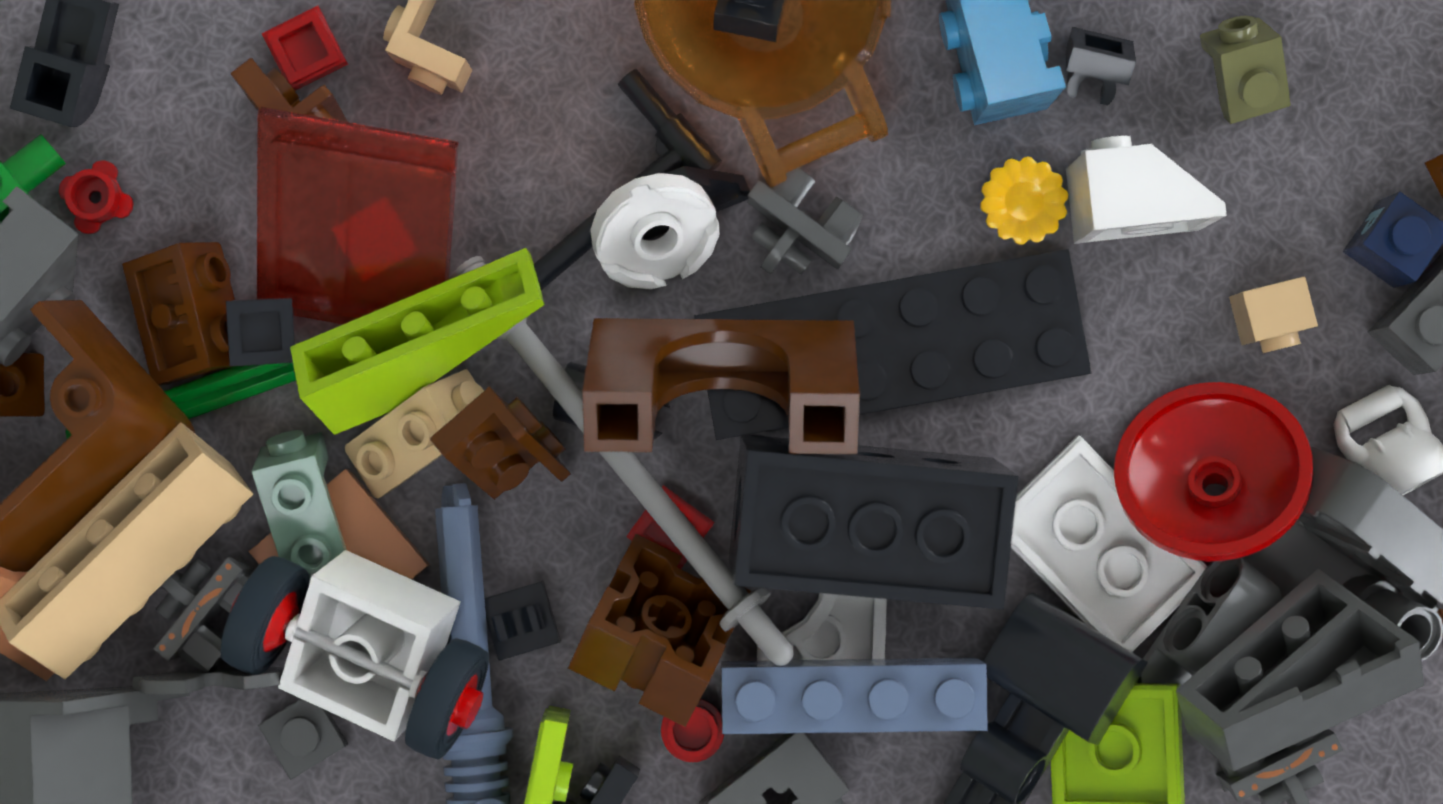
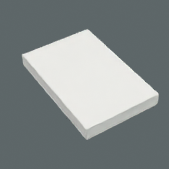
M1080 435L1076 436L1016 495L1011 549L1083 623L1131 652L1181 605L1207 568L1200 560L1183 558L1157 547L1135 529L1119 502L1115 487L1114 470Z

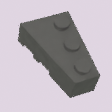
M17 186L3 201L9 207V215L0 224V364L6 367L13 364L25 352L31 341L30 335L42 325L30 309L38 301L75 300L76 297L73 293L79 234Z
M1318 568L1176 690L1187 733L1231 770H1238L1423 687L1424 679L1420 644L1414 637Z

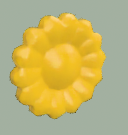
M1029 156L1024 157L1020 161L1008 159L1003 167L994 168L990 173V181L984 183L981 189L985 198L980 203V209L987 214L985 221L987 226L997 229L998 237L1007 240L1012 238L1018 245H1024L1028 240L1034 243L1041 242L1046 234H1053L1058 230L1059 220L1067 215L1064 203L1067 201L1069 194L1062 187V176L1059 173L1052 172L1047 162L1036 163Z

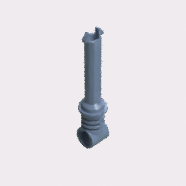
M466 483L443 486L442 508L435 509L441 593L461 601L447 644L451 640L458 638L480 646L488 652L478 505H471V497ZM488 665L487 675L481 690L484 693L483 700L474 721L468 729H463L454 745L443 756L444 760H451V765L443 766L444 775L452 776V781L444 783L445 792L453 793V797L446 799V804H511L510 793L502 792L501 788L509 786V777L500 776L501 771L508 769L507 760H499V755L507 753L506 745L514 736L513 728L505 727L504 715L492 705L490 665Z

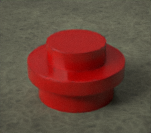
M700 699L686 727L663 717L661 737L666 749L674 757L685 762H700L714 755L720 748L724 738L722 733V715L718 709L707 700Z

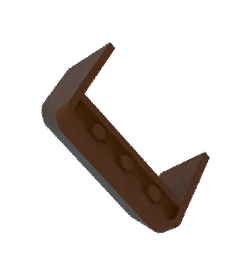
M82 300L38 301L30 309L74 359L57 375L50 391L52 410L72 435L0 503V567L13 572L30 571L180 422L195 433L194 427L186 415Z

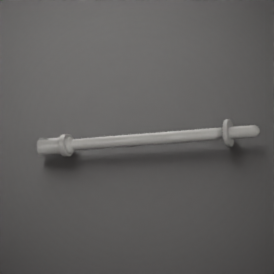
M481 256L470 258L452 273L450 279L486 265L484 259ZM526 317L497 339L507 340L584 433L582 391L526 324ZM599 452L726 606L728 611L719 623L722 629L726 632L740 623L775 665L789 663L793 658L791 644L760 608L770 596L769 591L766 588H758L748 593L743 586L734 585L732 572L633 452Z

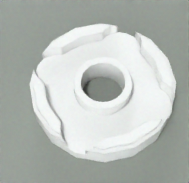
M664 173L635 178L613 191L597 209L590 229L595 256L609 278L629 288L641 289L667 286L666 279H671L680 274L683 280L695 273L712 255L720 235L715 207L702 186L685 176ZM655 226H670L667 233L659 239L651 241L641 239L645 232Z

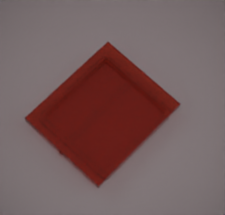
M261 107L257 113V299L291 297L293 316L345 324L448 281L450 275L459 142Z

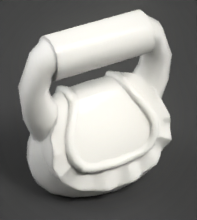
M1387 385L1337 411L1333 426L1337 446L1345 458L1370 470L1390 484L1400 494L1405 495L1443 474V444L1432 434L1428 417L1419 400L1403 388ZM1399 407L1405 409L1407 422L1404 424L1398 423L1396 428L1375 439L1370 438L1364 445L1357 444L1351 438L1350 433Z

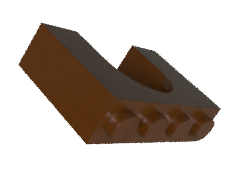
M594 318L582 390L584 452H653L656 415L666 403L691 392L710 389H734L765 396L775 401L785 410L789 423V454H858L860 392L854 321Z

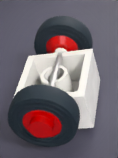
M344 550L313 574L310 583L307 570L300 565L277 556H271L264 560L251 574L235 598L221 641L222 659L230 666L253 675L266 671L280 655L288 641L292 642L280 679V685L278 686L279 689L392 741H395L406 730V745L414 751L433 759H441L454 745L463 729H468L474 721L483 700L484 693L481 690L489 665V653L480 646L458 638L451 640L447 644L461 601L347 550Z

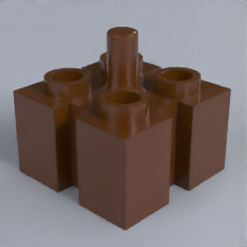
M635 534L609 587L607 586L586 626L568 669L614 692L621 680L629 687L644 692L638 704L686 727L712 678L734 628L725 632L719 625L728 609L703 578L699 579L677 568L682 556Z

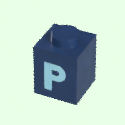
M1399 191L1376 203L1342 252L1393 288L1410 284L1418 280L1442 246L1443 221Z

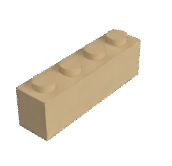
M180 422L0 599V626L9 643L66 680L83 662L88 661L98 652L102 643L125 620L139 612L148 601V598L176 570L188 564L197 549L223 524L231 521L238 514L242 505L253 495V492L227 459Z

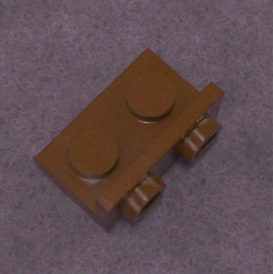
M250 58L230 73L252 105L298 161L309 153L313 158H317L328 152L341 140L343 133L339 128L348 121L335 97L325 85L320 86L300 101L298 94L276 67L265 74L256 62Z
M177 243L122 264L149 374L159 386L170 385L215 369L233 367L230 366L226 301L235 300L230 282V268L224 258L220 243Z
M490 386L429 438L443 457L494 500L504 491L511 490L521 484L527 477L529 470L538 462L544 465L561 482L571 475L570 471L558 458L566 448L542 421H539L518 397L507 404Z

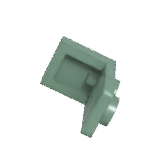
M293 430L280 433L268 439L266 446L260 448L251 472L278 556L292 561L307 570L310 583L313 574L347 549L323 476L329 458L323 433L304 436L303 431Z

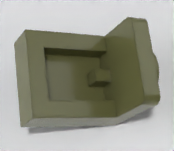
M1252 16L1232 17L1221 22L1218 25V29L1200 35L1202 49L1213 58L1220 106L1224 118L1230 124L1291 106L1282 38L1263 20Z

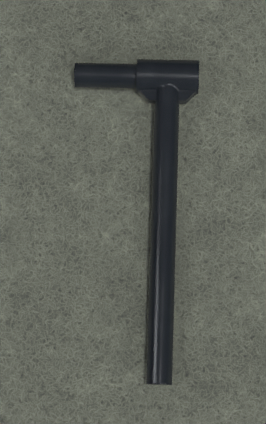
M637 69L632 70L618 83L620 89L657 130L655 134L657 138L656 153L660 157L635 178L657 173L665 174L682 166L714 170L722 163V160L681 113L676 115ZM597 210L534 263L541 291L593 247L590 229Z

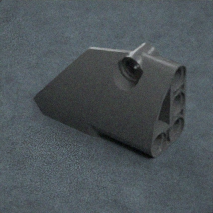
M1311 447L1313 483L1309 500L1299 519L1280 539L1258 552L1237 559L1212 561L1143 657L1148 664L1137 680L1138 683L1183 685L1318 568L1418 640L1421 662L1430 658L1438 649L1443 637V623L1437 613L1439 609L1443 610V529L1390 484L1370 470L1347 459Z

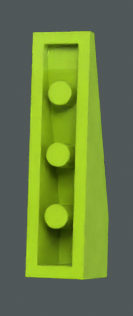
M527 248L521 249L291 346L290 350L300 399L334 435L391 412L423 387L441 378L545 305L531 254Z

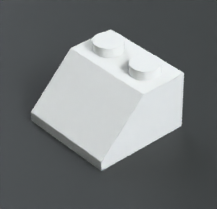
M1113 136L1091 141L1092 148L1081 151V155L1066 168L1074 244L1199 231L1226 216L1224 201L1152 144L1132 146L1131 136Z

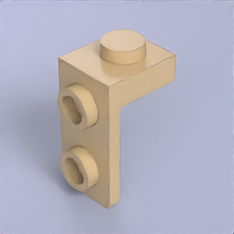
M408 0L405 8L398 5L392 12L384 31L383 39L389 42L385 51L394 62L411 69L408 79L416 85L439 95L443 94L446 86L462 93L472 73V68L467 60L419 38L436 0Z
M468 369L423 387L345 445L346 454L373 497L381 498L442 456L429 438L484 391L475 382Z

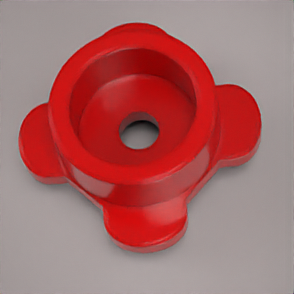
M105 160L97 161L93 164L92 169L81 170L73 176H67L59 185V196L65 200L68 209L75 215L74 225L82 233L95 234L100 230L101 224L114 217L124 219L133 210V199L130 195L123 193L117 181L118 169L111 162ZM100 192L101 200L98 203H93L91 201L92 193Z

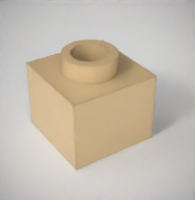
M1305 276L1244 291L1229 297L1241 345L1260 341L1262 353L1301 344L1298 331L1318 326Z

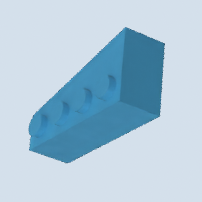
M945 0L948 11L939 13V25L946 50L957 49L962 73L953 74V86L959 110L961 112L971 110L973 123L978 125L1048 109L1066 88L1060 66L1046 67L1045 62L1048 61L1047 42H1051L1052 36L1045 13L1031 12L1029 0Z

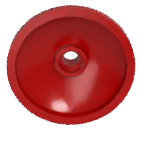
M1224 382L1192 384L1157 398L1131 421L1119 442L1115 456V487L1121 507L1130 523L1143 537L1157 547L1171 554L1192 560H1232L1248 556L1268 547L1290 530L1299 519L1309 500L1312 489L1313 458L1309 441L1302 426L1291 412L1274 398L1256 389L1239 384ZM1214 483L1227 488L1223 494L1218 496H1211L1204 492L1208 485Z

